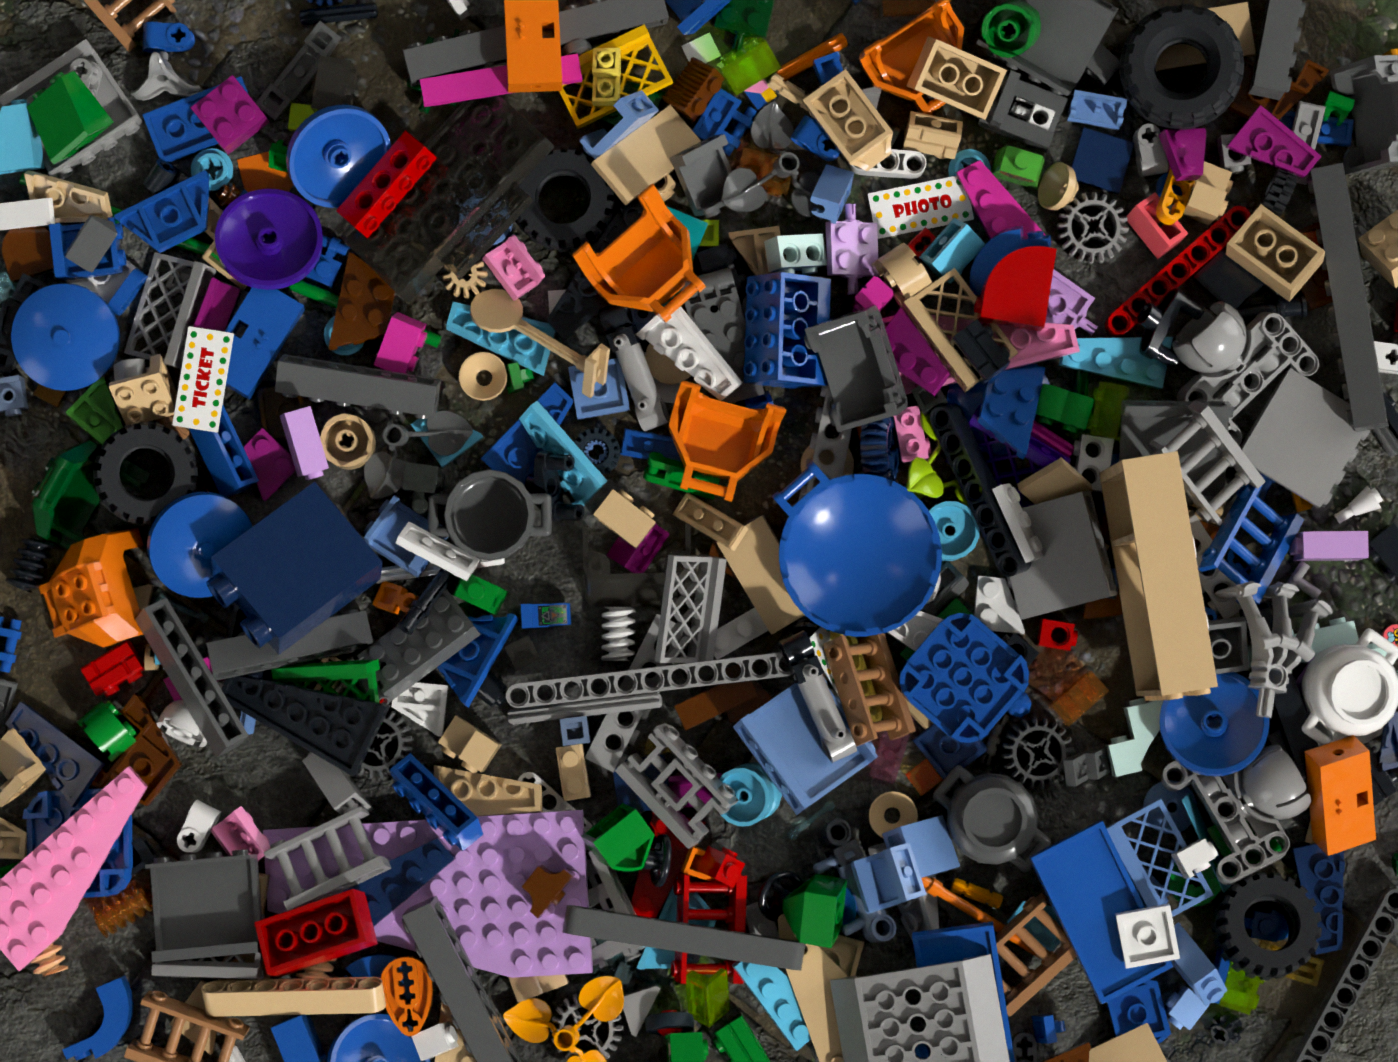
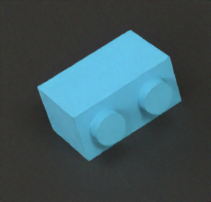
M954 218L919 258L938 278H941L954 268L961 275L962 270L971 260L976 258L985 243L968 224ZM952 277L946 282L951 284L955 279Z

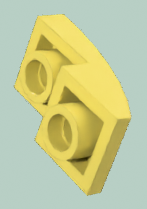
M593 48L592 104L593 106H613L620 99L621 50L620 48Z

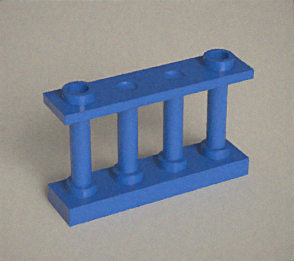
M1247 484L1246 486L1242 485L1236 493L1237 498L1210 547L1202 554L1203 560L1198 570L1203 572L1217 568L1236 585L1250 581L1259 583L1261 587H1258L1257 593L1252 595L1257 605L1260 604L1304 519L1297 513L1281 517L1257 496L1262 486L1257 489ZM1251 505L1274 524V531L1270 537L1246 517ZM1240 526L1263 545V551L1259 559L1234 538ZM1228 548L1233 550L1251 566L1252 572L1248 579L1243 577L1223 559Z

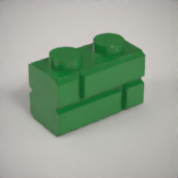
M739 1014L714 1031L716 1037L713 1039V1042L720 1053L726 1051L731 1059L728 1062H771L742 1014Z

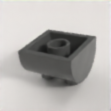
M1235 617L1208 621L1216 674L1249 670L1245 618Z

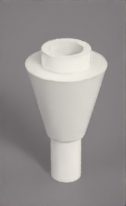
M1366 486L1348 504V507L1334 514L1340 524L1354 515L1357 516L1380 509L1379 503L1383 499L1375 487L1370 490Z

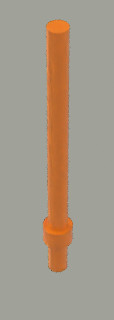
M929 877L921 878L925 891L934 897L939 896L981 923L993 921L994 931L997 933L1005 926L943 887V883L934 877L931 879ZM1016 934L1009 939L1040 959Z

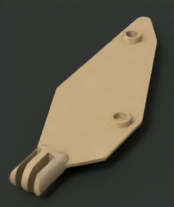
M781 914L778 917L779 938L798 941L785 915ZM806 944L807 950L804 952L802 970L786 969L819 1062H844L830 980L848 976L819 946Z

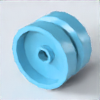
M945 501L929 510L938 528L942 561H955L963 558L975 548L980 537V529L968 506L956 501ZM952 526L951 530L955 532L954 535L948 536L945 533V528Z
M757 762L742 764L725 772L719 779L734 790L735 796L739 800L735 805L731 806L727 813L721 815L731 824L751 826L771 816L779 807L782 794Z

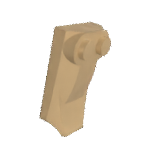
M846 69L802 100L810 116L818 122L850 165L869 171L892 154L891 140L893 131Z

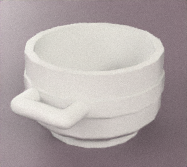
M1368 628L1363 632L1355 645H1335L1321 651L1308 664L1302 678V699L1309 714L1302 726V731L1319 744L1325 745L1346 738V736L1368 735L1381 729L1394 716L1398 706V676L1393 666L1398 658V647L1373 629ZM1372 642L1387 652L1384 657L1381 653L1367 646ZM1318 723L1325 729L1335 732L1332 739L1315 728L1316 724Z

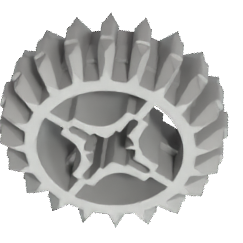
M1096 192L1091 194L1090 200H1088L1086 193H1082L1081 203L1074 197V200L1071 202L1073 207L1067 204L1063 207L1067 214L1060 213L1058 216L1065 223L1056 225V229L1064 231L1058 234L1057 239L1067 240L1061 248L1063 250L1069 246L1072 248L1068 256L1072 257L1076 252L1080 254L1078 262H1082L1084 257L1088 256V264H1093L1094 256H1096L1097 261L1103 263V254L1108 259H1112L1114 257L1112 250L1120 252L1122 248L1118 243H1125L1127 240L1126 237L1120 235L1129 231L1128 227L1120 225L1128 220L1127 217L1119 218L1118 216L1123 212V208L1113 209V206L1116 204L1115 199L1109 204L1105 203L1107 199L1106 194H1103L1099 201L1097 200ZM1086 208L1101 210L1095 217L1079 213L1080 210ZM1107 216L1113 225L1112 238L1108 236V232L1103 226ZM1072 219L1077 221L1076 224L1082 231L1078 240L1075 239L1072 233ZM1098 219H1100V222L1097 224V227L1095 229L1098 233L1096 234L1094 231L1092 234L1090 233L1085 238L1084 236L1086 235V233L1088 232L1087 230L1089 229V225L1087 223L1091 225L1092 223H1095ZM1091 239L1106 244V246L1097 249L1087 248L1083 245Z
M577 993L573 994L575 1003L571 1004L567 998L563 1001L567 1007L566 1010L560 1006L556 1008V1011L562 1015L561 1017H552V1021L559 1024V1026H555L557 1031L565 1026V1021L569 1014L572 1015L575 1023L584 1016L577 1010L582 1007ZM621 1015L612 1021H608L609 1036L604 1043L600 1040L597 1033V1027L602 1021L597 1020L595 1017L588 1018L584 1022L586 1025L594 1023V1028L591 1029L593 1034L581 1033L579 1041L588 1040L596 1047L595 1050L602 1053L606 1059L610 1058L607 1048L616 1051L618 1048L612 1040H622V1036L615 1034V1031L623 1030V1025H615L614 1023L622 1018ZM568 1050V1052L565 1055V1059L568 1060L572 1054L578 1055V1053H571L570 1050Z

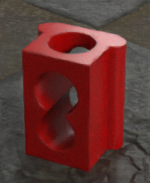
M926 227L907 244L916 256L914 257L917 260H921L919 257L930 246V244L924 245L923 251H916L915 246L921 244V239L927 237L931 243L936 239Z

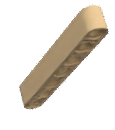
M381 978L216 980L207 982L201 987L205 1013L213 1017L376 1013L386 1007L383 983Z

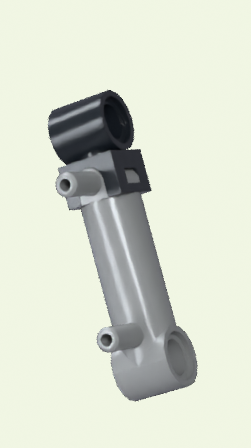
M612 304L599 309L601 323L607 333L606 336L611 350L617 355L636 406L635 412L642 430L648 431L669 423L668 410L664 401L659 396L640 342L642 340L636 335L638 330L636 324L633 323L630 309Z
M803 630L779 641L781 653L788 664L787 667L794 683L798 684L820 734L822 747L830 762H836L857 752L854 739L844 725L824 679V670L817 655H815L813 645L806 632Z

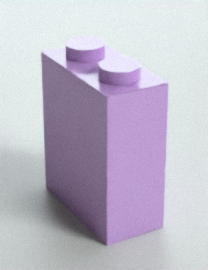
M311 406L280 415L297 476H305V480L323 476V470L329 467Z
M1368 531L1300 532L1295 536L1289 548V553L1293 555V561H1357L1369 558Z

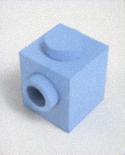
M1183 986L1178 994L1174 992L1165 1004L1168 1006L1165 1012L1170 1015L1168 1021L1181 1030L1184 1026L1191 1030L1209 1005L1205 1006L1192 990Z

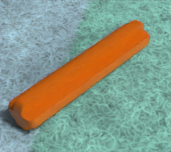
M839 33L777 68L776 74L783 77V81H787L812 67L815 59L847 47V39L842 33Z

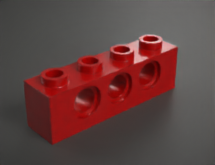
M405 130L336 212L368 238L387 215L395 209L406 193L413 188L419 178L431 167L437 157Z

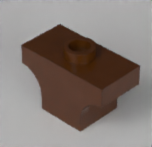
M539 865L522 885V888L532 898L533 904L530 912L535 917L540 918L552 903L557 906L566 895L563 889L575 876V873L569 868H565L561 872H552L544 865Z

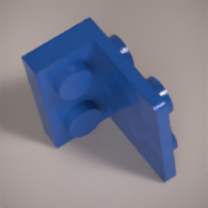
M731 0L665 1L682 21L677 26L683 35H689L698 31Z

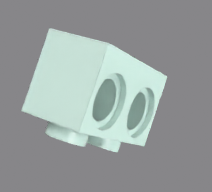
M823 234L776 236L764 241L769 273L786 272L795 274V271H802V275L818 273V268L827 265Z

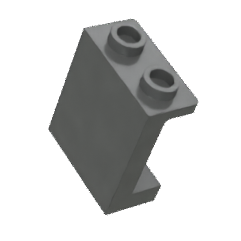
M725 134L710 136L670 157L694 216L705 215L706 218H710L721 212L719 208L725 206L721 200L723 185L726 177L732 172L722 148L729 144Z

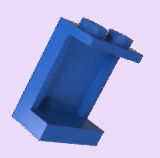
M108 217V220L112 221L115 225L117 236L92 273L64 256L84 223L62 226L60 223L49 224L55 277L59 281L123 273V265L127 264L125 250L120 247V239L124 238L122 224L118 223L114 217Z

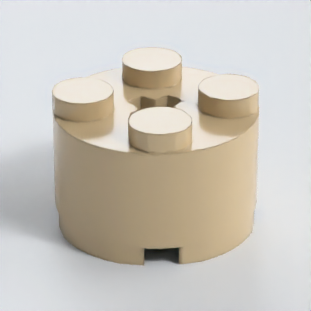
M905 243L896 246L871 264L879 277L882 276L885 280L883 282L893 290V297L900 307H902L905 300L911 296L914 297L932 284L922 263L919 264L914 258L916 256L915 253Z
M351 414L336 415L326 422L320 435L326 459L339 468L347 470L360 468L365 465L371 455L375 454L376 437L374 431L368 423L358 416ZM346 436L350 437L351 439L354 438V441L351 442L352 446L350 448H348L345 445L342 446V443L345 442L344 437Z

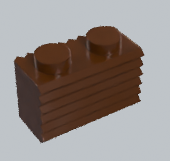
M692 57L691 61L688 62V66H685L678 79L669 88V92H666V96H663V100L668 105H671L677 113L694 122L699 115L704 113L707 103L720 90L725 78L714 67Z

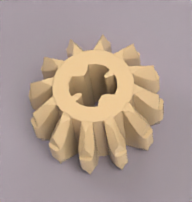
M461 253V261L459 262L454 256L451 257V261L454 264L453 267L448 264L444 265V269L451 273L442 275V279L450 281L445 287L447 290L455 288L453 293L455 297H458L463 290L465 299H468L470 296L469 290L478 295L479 291L476 286H486V283L479 278L487 277L488 273L487 271H479L484 267V263L480 261L475 264L477 258L475 255L472 254L467 261L466 254ZM464 270L466 273L472 272V274H469L470 279L468 281L464 279L458 280V277H461V271Z

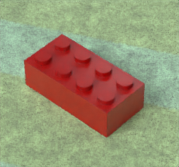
M355 889L254 922L267 975L282 977L378 944L365 892Z

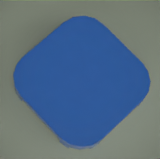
M957 613L943 619L905 662L899 673L898 684L905 699L947 736L957 742L971 743L987 736L989 731L1018 697L1024 693L1029 684V670L1027 662L1022 655H1019L999 638L979 618L972 614Z
M88 789L76 807L69 805L61 791L37 793L38 795L32 799L27 809H24L22 818L27 819V855L102 789ZM132 815L128 818L121 834L110 849V853L83 898L117 895L129 884L133 868Z

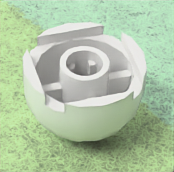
M183 700L174 701L165 707L156 723L157 727L161 728L164 725L167 728L165 732L167 735L186 744L193 745L195 741L201 742L199 747L206 746L207 740Z

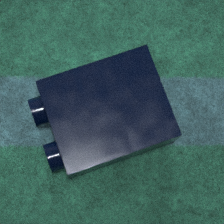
M313 482L211 557L213 577L206 584L214 598L224 608L235 602L247 616V618L240 622V626L248 639L257 648L260 649L269 643L277 654L280 655L381 579L382 561L321 488Z

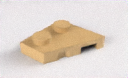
M779 226L728 232L729 239L753 274H769L764 241L780 236Z

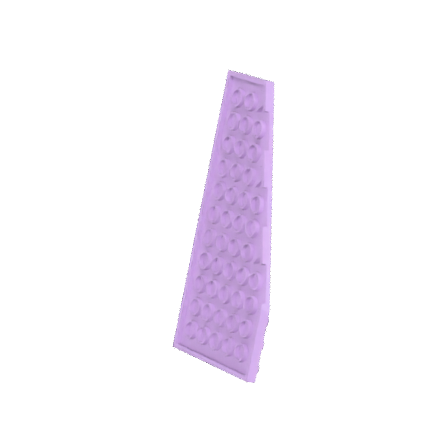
M583 810L477 816L483 835L464 851L456 844L451 846L443 837V832L439 828L433 829L427 820L362 824L374 854L388 858L389 861L437 838H440L456 857L453 862L374 926L377 941L416 951L415 941L411 933L408 934L404 929L402 915L408 908L437 896L474 968L511 978L593 973L591 938L562 932L567 905L589 908L585 842L581 837L584 834ZM349 824L336 830L350 866L355 868L363 864L362 860L364 857L351 825ZM316 827L263 830V834L268 838L269 845L280 840L288 841ZM324 836L313 841V847L325 876L329 877V879L338 876L340 869L327 837ZM302 847L288 853L301 888L306 891L315 887L314 883L316 881ZM265 857V874L270 875L267 909L270 912L280 914L287 911L283 901L290 899L291 890L279 860H271ZM541 864L552 872H561L563 869L569 868L575 873V876L563 889L566 895L557 906L552 903L542 917H535L530 912L533 904L532 898L522 888V885Z

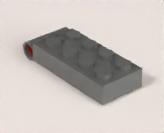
M730 267L697 276L705 284L706 288L700 293L697 291L684 303L686 312L743 382L722 401L735 403L764 395L763 385L744 383L746 323ZM687 281V282L685 283L684 287H682V288L680 289V291H682V290H683L685 287H687L690 283ZM716 305L717 309L716 311H711L710 307ZM708 392L710 398L719 400V399H717L715 396H713L710 392Z
M446 589L430 609L429 616L422 619L412 635L404 633L397 625L358 654V659L355 660L379 659L380 670L375 671L379 703L388 705L392 700L481 634ZM367 678L360 679L355 685L363 694H366L369 690Z

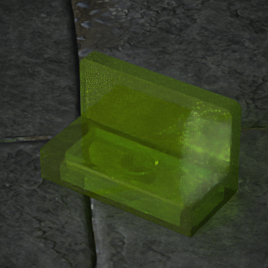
M721 968L710 978L693 970L686 975L688 1013L693 1015L694 1020L707 1027H711L730 1010L727 970Z

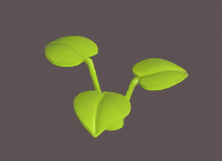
M921 411V426L929 437L938 441V446L927 461L920 457L911 461L908 471V482L905 487L907 491L914 493L921 500L924 496L938 498L943 494L944 488L953 486L956 488L955 494L958 499L969 507L958 481L952 480L942 483L936 472L933 471L931 463L942 447L930 423V413L924 415ZM979 485V491L982 494V489Z

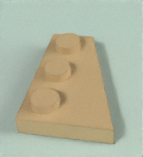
M31 170L24 173L30 200L53 199L55 223L86 222L90 215L108 220V217H113L108 192Z

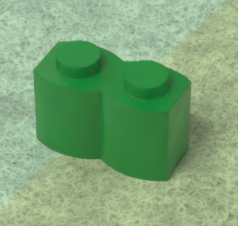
M1043 383L1035 417H1037V422L1040 424L1052 426L1053 423H1057L1063 426V431L1078 434V431L1083 432L1086 430L1095 399Z

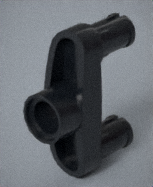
M1178 288L1169 291L1158 306L1152 303L1145 304L1137 317V323L1145 327L1140 342V354L1148 359H1156L1169 367H1174L1179 358L1173 350L1162 345L1164 338L1179 311L1195 320H1199L1205 311V307L1188 298L1187 294Z
M542 450L535 456L534 473L527 476L525 488L529 493H547L551 496L552 521H580L585 514L584 507L581 504L564 503L558 470L570 471L574 468V457L572 455L555 454L552 451Z

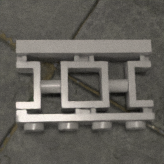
M664 723L656 726L653 729L654 732L648 736L657 747L647 758L643 760L637 753L630 755L628 760L622 763L615 772L689 849L698 845L703 840L704 835L710 831L701 820L713 807L722 815L727 813L731 806L735 805L739 800L735 796L734 790L728 784L722 783L716 776V771L710 765L703 763L698 757L697 751L679 737L680 734L677 729ZM667 747L677 756L669 765L660 757V754ZM651 764L661 772L654 781L643 772ZM676 768L693 785L681 799L664 783ZM704 785L714 795L706 804L696 795ZM688 802L698 812L690 821L680 811Z

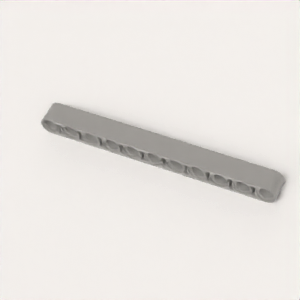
M779 652L518 683L508 688L506 700L514 708H525L790 676L791 673L790 671L784 672L780 669L779 661L783 655ZM758 659L764 660L768 666L766 673L763 675H757L752 670L753 662ZM729 663H736L740 666L741 673L737 678H730L726 675L725 668ZM709 666L713 669L714 677L712 680L703 681L699 678L698 671L701 667ZM682 669L687 673V680L684 684L677 685L672 681V673L675 670ZM655 672L660 676V684L657 687L650 688L646 685L645 677L648 673ZM624 675L630 676L634 681V685L629 691L621 690L618 685L619 679ZM595 679H603L606 682L607 689L604 693L596 694L592 691L591 686ZM569 682H576L580 687V692L576 697H569L565 693V686ZM543 685H548L553 690L552 697L547 701L540 699L538 696V690ZM517 688L523 689L526 693L525 701L520 704H516L511 698L513 690Z

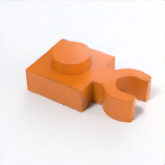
M385 581L381 583L372 605L397 615L400 610L407 614L409 604L419 597L413 593H408L409 590L402 586Z

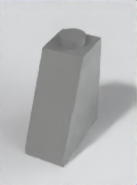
M312 752L302 760L333 809L340 815H343V810L355 805L367 809L368 812L374 809L349 774Z

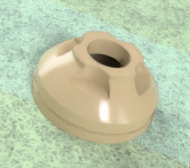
M1057 162L1046 170L1038 187V201L1043 208L1054 211L1059 210L1074 200L1079 186L1073 168L1065 163Z
M479 352L469 356L463 362L459 371V382L462 389L468 396L476 400L486 401L497 397L502 393L507 383L508 375L504 363L500 358L488 352ZM486 370L492 374V381L489 385L482 386L477 383L476 378L480 371Z
M892 791L881 794L873 801L869 809L871 828L881 838H883V833L900 826L915 823L918 818L917 809L913 801L900 792ZM890 807L897 808L900 812L899 820L893 824L886 822L884 818L885 811Z

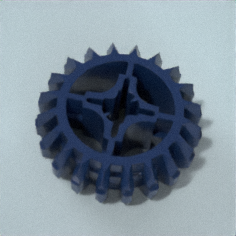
M889 417L862 425L860 433L862 471L864 474L877 475L895 481L899 465V445L893 418Z

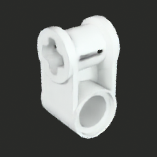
M196 800L190 808L186 821L178 834L177 844L179 848L184 852L194 853L200 851L211 833V828L217 824L221 811ZM194 835L193 839L197 841L196 845L188 847L189 842L186 840V837Z

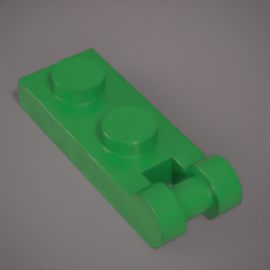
M651 452L647 459L649 465L643 473V478L646 481L714 500V494L688 488V490L680 488L685 469L682 462L666 458L659 452ZM658 469L665 470L666 473L660 472ZM694 470L691 476L692 478L719 484L720 481L718 477Z

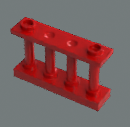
M678 873V879L674 880L673 886L674 895H677L676 922L688 923V920H725L728 923V930L745 932L747 875L741 874L734 888L722 882H690L689 874ZM689 893H726L729 896V907L725 909H689ZM675 951V960L671 962V975L674 977V981L680 984H686V974H723L727 982L744 984L732 967L737 961L687 963V953Z

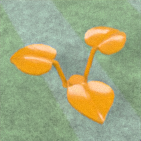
M601 976L586 983L580 991L579 1003L582 1007L588 1009L587 1013L574 1026L566 1025L559 1031H557L553 1023H550L552 1018L551 1008L545 1001L539 998H530L519 1002L513 1008L506 1011L503 1017L515 1034L531 1043L545 1041L549 1036L550 1028L553 1032L554 1044L559 1050H570L571 1053H578V1055L570 1057L567 1062H607L606 1058L598 1050L592 1049L584 1054L575 1045L580 1039L579 1027L592 1013L597 1020L602 1022L612 1021L620 1015L624 1007L622 981L614 976Z

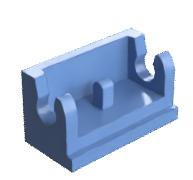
M1074 90L1071 95L1067 121L1120 130L1124 120L1123 112L1126 108L1127 99Z
M826 164L810 199L811 202L822 205L825 209L813 208L812 214L836 224L851 193L854 172Z

